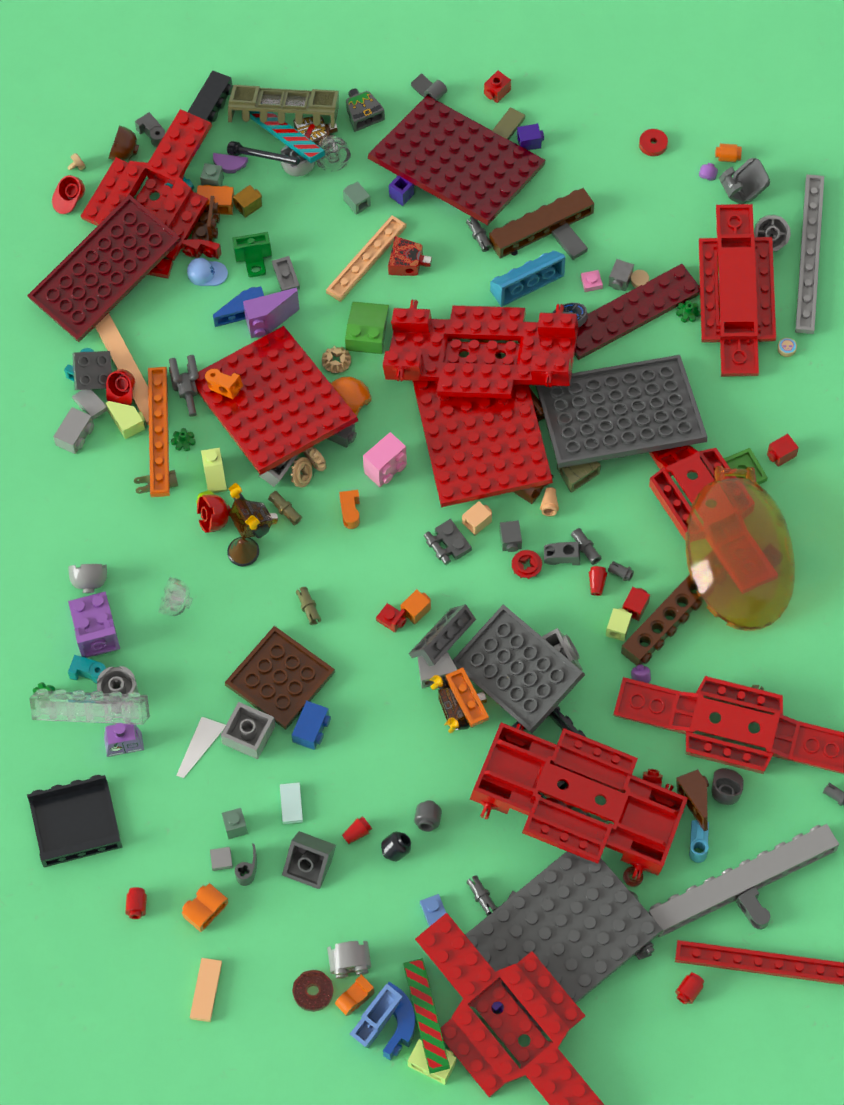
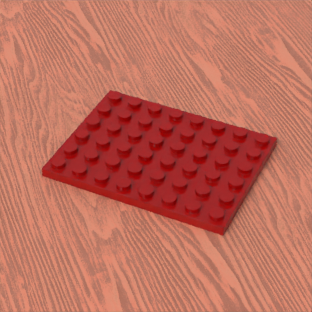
M285 326L198 372L199 378L195 380L198 394L260 475L358 422L356 414ZM218 369L221 373L232 376L233 373L240 375L243 387L234 399L209 389L205 379V374L208 370Z
M413 381L441 508L553 483L529 385L514 384L512 399L437 396L439 381Z

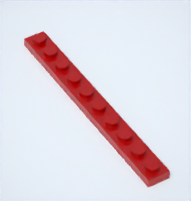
M677 940L675 962L844 985L843 962Z

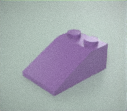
M297 287L243 301L245 319L251 338H260L271 333L299 310Z

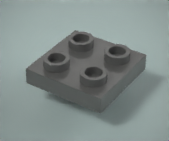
M110 351L72 353L75 390L106 389L107 377L112 373Z

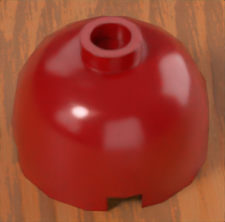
M208 494L198 498L197 514H201L202 520H199V524L205 533L216 532L227 524L231 508L221 496Z

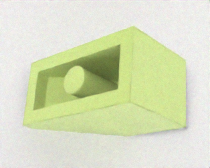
M112 401L106 402L108 413L125 440L145 430L143 422L146 420L141 411L137 412L134 406Z
M220 448L202 450L201 454L207 489L213 493L227 491Z

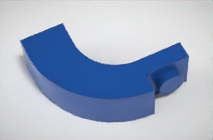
M388 982L389 986L403 996L393 1013L398 1023L397 1029L383 1050V1056L391 1060L393 1056L397 1057L403 1046L401 1044L409 1047L415 1034V1014L407 995L400 988Z

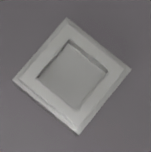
M230 847L210 850L213 871L233 868Z

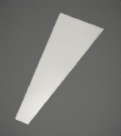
M201 717L176 776L184 778L224 730L225 724Z

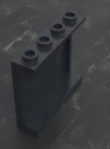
M94 775L87 780H74L67 785H54L51 789L35 790L31 794H27L43 867L123 848L105 775Z

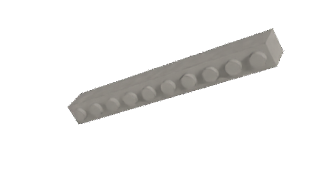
M827 824L823 826L816 825L810 829L809 833L805 835L800 833L793 837L792 841L776 845L775 849L770 852L767 850L757 855V858L741 862L739 867L735 869L728 868L717 878L712 876L698 887L696 885L689 887L686 893L680 896L675 894L663 904H654L650 907L648 913L663 929V932L658 937L660 938L736 901L738 896L753 887H756L758 890L837 851L838 841Z

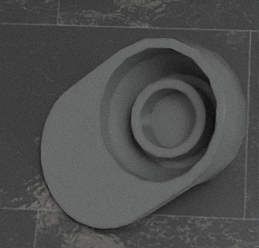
M727 768L716 770L711 789L712 797L724 805L737 803L743 791L744 780L742 776L736 771Z

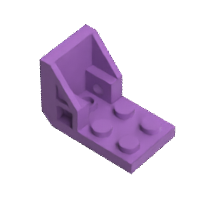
M106 591L68 601L75 627V636L82 657L88 658L120 649Z

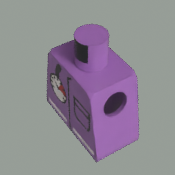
M134 722L117 723L105 727L104 741L107 757L144 750L141 730Z

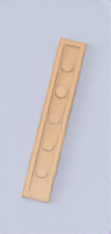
M391 215L329 285L326 293L341 302L391 246L395 236L398 237L405 230L406 223Z

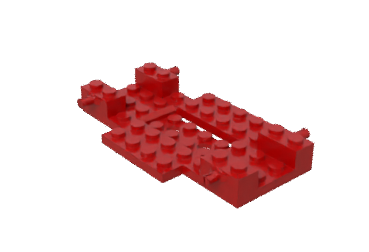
M412 299L410 308H394L391 320L393 335L390 350L385 351L382 365L386 380H400V382L403 380L439 381L437 396L512 399L514 384L544 385L546 387L548 385L549 387L570 386L579 328L577 314H564L563 304L556 305V313H540L538 322H524L526 310L520 307L453 305L450 319H432L430 309H417L418 301ZM458 339H482L491 341H489L488 343L479 342L477 340H471L470 342H461ZM494 340H512V341H508L507 343H497V342L494 341ZM464 351L469 353V355L464 358L459 356V354ZM498 353L506 354L502 359L495 357Z
M502 722L500 723L470 797V800L484 806L480 815L482 818L485 812L487 813L484 819H488L491 810L508 814L511 808L528 815L522 831L525 835L597 864L605 847L622 853L620 861L635 867L632 879L636 878V881L640 880L643 871L659 875L666 861L688 797L673 792V785L669 788L670 784H666L665 788L633 776L632 773L638 758L563 728L556 745L524 732L525 727L523 725L519 730L521 724H517V727L514 728ZM565 781L568 784V788L561 790L557 783ZM538 792L544 794V796L547 798L557 799L559 801H562L563 804L567 806H574L576 808L581 809L584 813L594 814L596 816H599L604 821L613 822V824H606L604 822H601L599 820L576 812L572 809H569L567 807L544 799L541 797V795L538 794ZM603 796L606 799V804L598 805L595 802V797Z

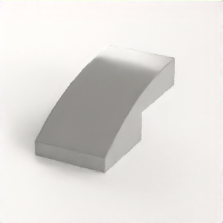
M81 390L72 396V399L82 411L91 415L93 420L108 410L104 402L92 390Z

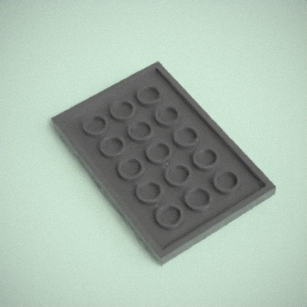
M504 604L452 660L458 669L464 668L471 681L530 733H533L585 676L578 667Z

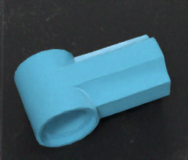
M697 820L691 821L689 857L696 863H701L707 858L709 822L708 830L704 831ZM700 848V849H702L704 852H702V853H697V852H695L694 849Z

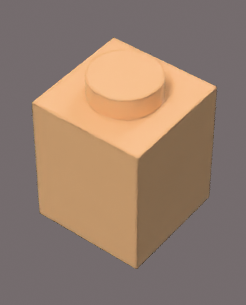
M480 501L462 515V524L474 535H477L492 522L491 509Z

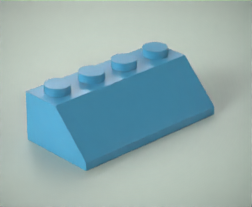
M557 251L544 253L539 258L533 261L530 260L519 268H513L508 273L495 277L490 281V291L499 305L503 307L564 277L565 256Z

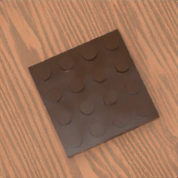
M273 626L225 681V686L259 711L273 716L275 722L286 730L302 712L306 701L310 702L332 677L335 669L276 626Z

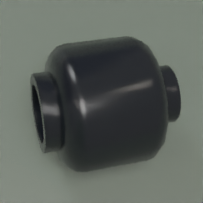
M397 831L391 833L381 843L383 856L395 862L401 860L411 850L410 838L405 833Z

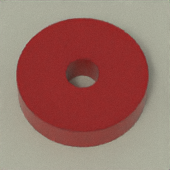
M648 129L641 134L639 147L644 154L659 156L666 151L668 138L663 131Z

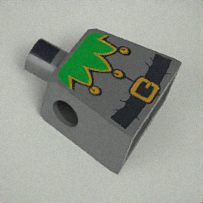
M354 88L348 92L350 98L346 100V109L354 132L385 120L384 108L369 91L359 93L358 89Z

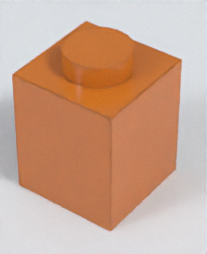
M416 589L401 604V610L404 609L406 617L413 624H416L431 610V600L427 594L421 593Z

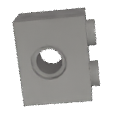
M556 628L542 636V638L582 671L578 661L580 659L579 654L567 634L564 635Z

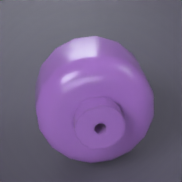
M712 163L703 164L700 168L699 176L710 181L715 180L718 169Z
M637 665L631 670V677L633 680L649 683L651 681V672L647 666Z

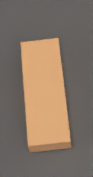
M201 958L190 1019L211 1022L222 961Z

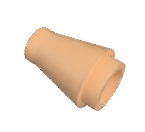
M553 487L545 489L540 510L545 516H554L559 510L556 489Z

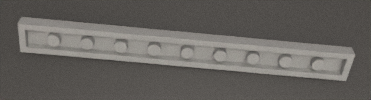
M806 174L796 333L814 334L824 190V176Z

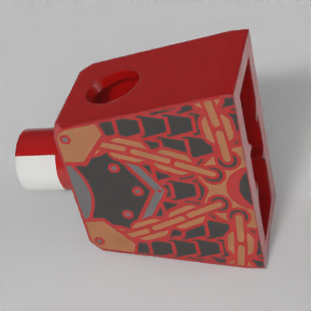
M395 236L388 263V275L416 276L419 273L420 266L431 267L432 257L423 255V246L421 244Z

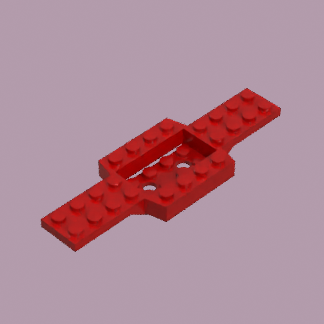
M687 445L649 452L660 469L650 477L649 486L686 543L706 539L742 594L777 578L776 572L744 524V520L754 513L755 504L717 448L697 451L692 446ZM690 472L697 473L698 478L691 480L687 477V474ZM670 476H674V478L682 488L683 492L686 494V496L692 503L693 507L696 509V511L702 518L704 526L702 525V523L700 522V520L698 519V517L696 516V514L694 513V511L692 510V508L690 507V505L688 504V502L686 501V499L684 498V496L682 495V493L680 492V490L678 489V487L676 486V484ZM708 501H715L717 506L709 508L706 503Z
M708 676L704 677L696 693L681 692L625 677L622 679L613 716L686 734V755L764 774L772 757L844 774V732L800 722L784 716L783 695ZM712 713H718L721 716V721L716 724L712 723L709 716ZM755 722L759 724L760 731L758 733H751L748 729L750 723ZM699 731L731 739L734 741L765 748L766 751L695 734L694 732Z

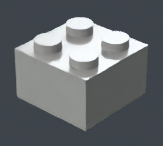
M238 702L221 734L222 744L258 759L275 728L274 717Z

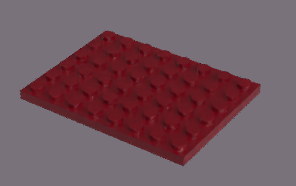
M428 95L368 153L369 160L399 175L487 226L538 173L546 161L443 103L435 101Z

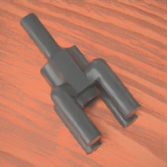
M187 356L188 373L180 375L176 358H170L169 373L173 390L179 392L180 398L186 399L189 416H196L193 397L198 394L195 380L199 378L195 356Z

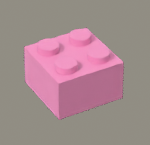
M391 432L388 433L363 455L364 473L379 487L384 483H389L393 475L401 472L407 465L406 446Z

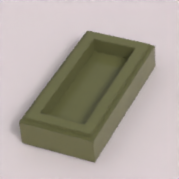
M510 107L492 131L509 140L517 130V127L524 121L525 115Z

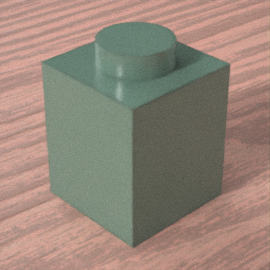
M205 163L200 177L201 185L222 186L224 179L222 166Z
M358 181L348 185L343 190L344 201L356 215L371 206L370 195Z
M241 808L222 813L228 839L248 834Z

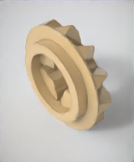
M334 345L333 348H327L326 352L322 355V365L331 373L344 372L351 364L349 351H346L343 347L339 348ZM333 356L339 357L340 362L337 360L333 361Z
M312 446L303 451L314 468L318 471L326 469V461L315 447Z
M299 457L297 460H294V466L291 467V482L296 487H305L312 477V465L308 458Z

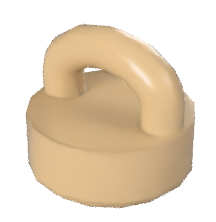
M77 153L70 156L73 163L68 166V170L77 167L82 171L86 168Z

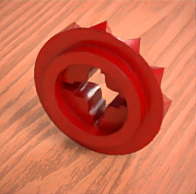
M522 550L514 555L511 565L514 574H517L520 578L530 579L531 577H536L541 571L542 560L536 552ZM530 559L531 567H527V569L524 570L523 564H526Z

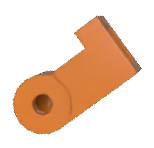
M210 369L205 374L210 390L234 399L243 387L241 377L238 374L233 373L232 376L221 373L218 369Z
M358 490L339 492L344 526L348 529H355L360 524L359 512L355 507V504H360Z
M362 974L335 1002V1005L346 1016L353 1013L375 993L374 987Z

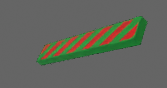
M423 958L405 962L403 966L429 1073L450 1069Z

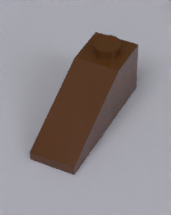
M697 769L676 777L677 792L688 797L687 807L702 829L707 831V787H709L707 778L702 776Z

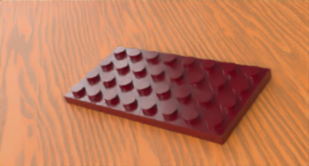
M129 194L27 296L75 340L80 342L181 241V238Z

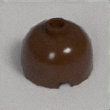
M119 125L108 159L114 161L117 157L123 161H128L132 155L137 154L139 145L136 144L137 138L132 130Z

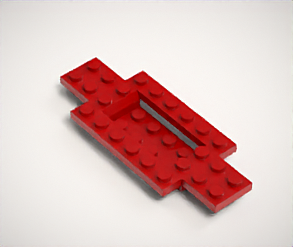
M753 204L716 205L717 238H699L701 343L720 342L721 377L758 376V342L776 341L772 237L754 236Z

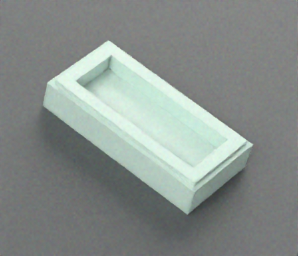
M300 782L280 784L283 824L302 823Z

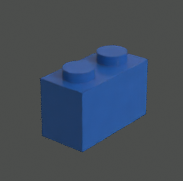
M306 701L292 733L293 743L315 750L317 744L320 745L322 742L324 727H328L330 723L329 709Z

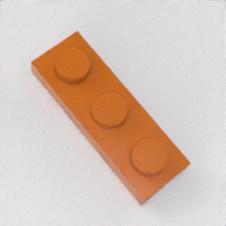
M464 668L445 675L470 727L472 728L488 721L489 716Z

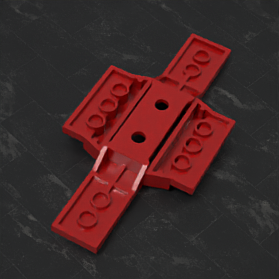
M180 109L148 163L129 161L128 163L117 157L115 158L81 214V218L98 226L129 194L133 198L135 197L147 176L148 179L137 195L136 200L181 238V241L165 256L175 261L182 249L181 242L188 239L209 202L208 198L193 192L183 181V177L187 167L211 129V122ZM166 183L172 184V185H173L172 189H171L170 186L165 185V184H166ZM157 192L160 194V197L157 200H151L150 195Z
M445 913L415 938L417 943L463 998L451 1019L440 1027L443 1041L488 1097H491L505 1084L526 1076L549 1105H604L558 1049L569 1030L586 1016L533 951L517 964L495 972L448 913ZM502 981L515 995L519 1002L524 1006V1008L529 1012V1014L538 1023V1025L547 1034V1036L551 1039L552 1042L547 1041V1039L542 1035L538 1028L533 1024L529 1017L524 1013L520 1006L515 1002L511 995L502 986ZM501 1002L504 1006L503 1012L500 1014L493 1013L492 1004ZM470 1007H474L521 1064L520 1068ZM523 1034L528 1035L531 1039L530 1044L526 1047H522L518 1042L519 1037Z

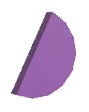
M213 153L214 164L222 166L225 173H236L237 170L245 168L248 163L247 157Z

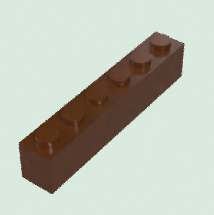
M584 188L574 190L569 195L557 198L554 202L543 205L532 213H526L523 217L512 220L501 228H495L489 233V241L499 258H503L552 234L553 230L565 223L571 225L593 214L594 202Z

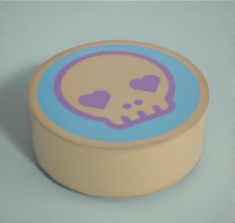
M783 338L779 341L778 352L782 356L790 357L795 354L797 344L793 339Z

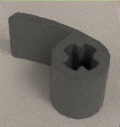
M422 73L411 82V86L424 98L428 95L435 101H438L447 92V87L442 81L436 80L432 83Z
M253 843L252 864L241 862L235 867L237 882L243 886L250 885L256 874L257 853Z

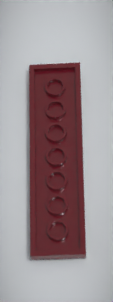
M680 264L646 282V284L588 313L587 321L578 327L575 349L576 358L580 360L673 310L680 303L684 304L687 300L700 295V286L684 265Z

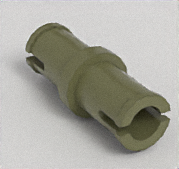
M278 491L270 494L268 500L279 509L278 512L281 515H284L293 525L301 521L302 516L297 513L292 504L286 501Z
M301 587L299 588L300 591H296L302 604L301 609L306 613L309 624L316 625L318 624L317 621L321 622V617L316 610V603L312 600L308 588Z

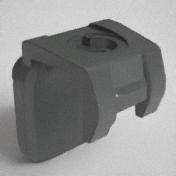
M750 158L736 171L733 167H730L719 177L729 199L738 204L752 201L770 185L769 176L761 161L757 158Z

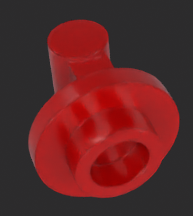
M648 769V771L643 772L642 779L661 787L663 775L659 774L660 771L656 769Z

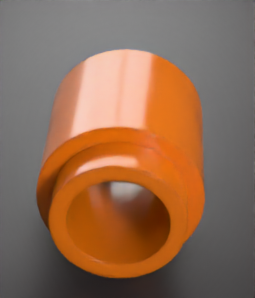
M720 143L719 147H716L715 157L718 158V161L722 162L740 161L742 147L737 146V144Z

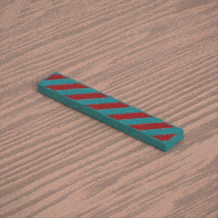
M250 111V118L311 164L325 156V151L287 122L280 124L275 113L268 112L267 122L262 123L260 121V111Z

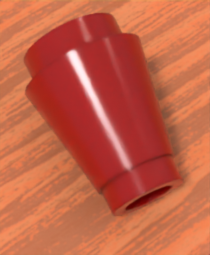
M593 566L588 572L591 595L601 596L608 573L605 567Z
M362 816L360 819L357 818L342 836L350 844L370 834L369 831L372 830V827Z

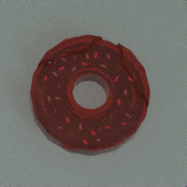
M309 970L296 978L292 992L294 1000L299 1007L306 1011L315 1012L329 1005L333 998L334 989L332 981L325 973L318 970ZM310 986H316L319 992L316 995H309L307 990Z

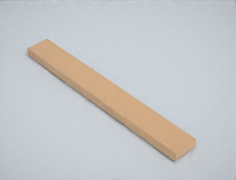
M108 313L95 328L107 351H110L111 359L117 370L124 369L133 374L136 382L133 390V400L139 412H142L146 425H148V385Z

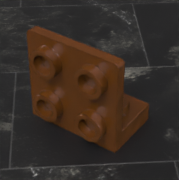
M214 196L210 197L209 211L202 213L193 228L192 239L214 242V239L218 238L216 224L220 222V213L218 212V203L215 202Z

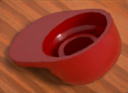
M68 175L60 180L52 197V205L56 212L60 214L70 213L75 208L78 200L84 196L85 185L80 178Z
M118 369L110 373L106 382L107 401L131 406L136 383L132 373L124 369Z

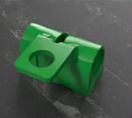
M268 232L233 237L236 262L245 261L248 277L266 275L263 258L272 257ZM255 267L261 268L258 272L251 271Z

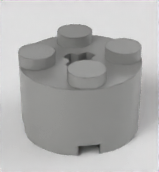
M124 666L108 667L98 676L97 691L105 707L116 712H122L135 703L139 695L138 686L134 674Z
M349 941L335 944V949H331V946L328 947L331 974H335L338 979L346 978L348 973L356 972V975L368 974V969L371 968L368 942L363 941L364 945H359L358 941Z

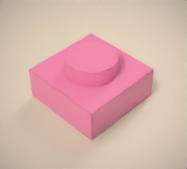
M599 270L581 273L585 292L603 289Z

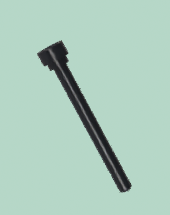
M235 141L229 142L227 146V153L233 156L245 154L296 165L300 163V158L243 147L239 142Z

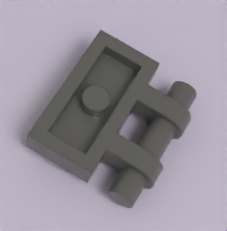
M451 519L435 528L436 536H433L430 531L424 534L428 546L434 549L436 557L442 560L445 565L451 562L448 557L451 554L457 560L472 551V547ZM443 542L447 548L442 549L439 543Z

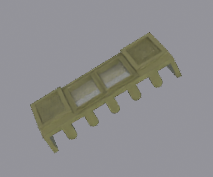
M233 85L228 104V122H232L235 110H242V119L245 122L250 119V111H260V121L262 123L267 122L268 112H278V122L280 124L285 122V113H295V122L298 125H301L303 122V114H313V124L315 126L320 125L321 115H331V128H335L339 109V91L317 89L307 91Z

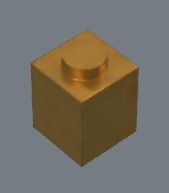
M249 185L233 196L234 207L246 218L262 207V195L257 189L254 190Z

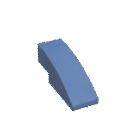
M386 983L362 1014L361 1020L351 1031L350 1035L363 1046L369 1048L396 1010L403 996Z

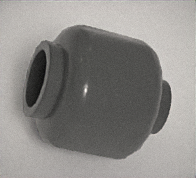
M431 800L417 805L414 822L420 830L429 832L439 826L442 814L440 806Z

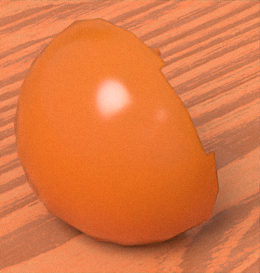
M340 377L331 382V385L356 416H358L360 409L364 405H368L371 402L369 389L361 380L354 377Z

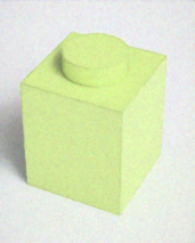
M613 608L606 636L625 641L632 613L625 609Z

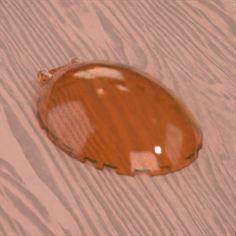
M716 466V481L708 483L699 492L687 518L688 530L685 536L689 573L698 588L696 592L699 597H703L708 605L707 609L716 618L720 617L727 622L726 625L738 630H761L770 626L781 617L792 597L795 583V559L792 541L786 520L780 508L770 494L756 482L755 469L753 467L731 469ZM725 476H741L746 478L725 479Z

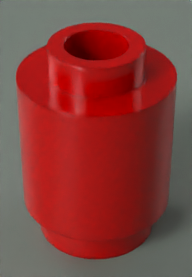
M130 888L129 893L126 895L125 914L131 919H140L146 915L147 895L143 888Z
M693 972L686 975L675 991L677 994L676 998L683 1004H692L703 989L704 980Z

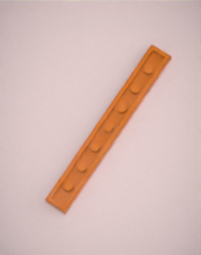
M167 367L148 368L150 496L164 497L170 496Z

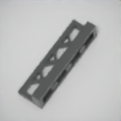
M464 604L451 608L410 651V657L422 656L429 666L435 665L476 620L467 605Z

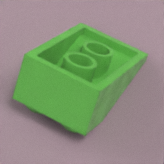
M352 302L345 335L346 351L382 354L389 305Z

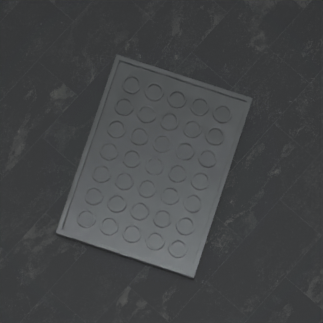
M680 355L572 373L570 386L549 387L548 385L546 387L544 385H535L559 468L707 442V434Z
M566 851L465 935L495 972L517 964L533 951L571 999L577 1003L662 933L663 929L601 858L597 864ZM502 981V986L506 989V991L511 995V997L520 1006V1008L529 1017V1019L538 1028V1030L540 1032H543L542 1028L538 1025V1023L533 1019L529 1012L524 1008V1006L519 1002L515 995Z

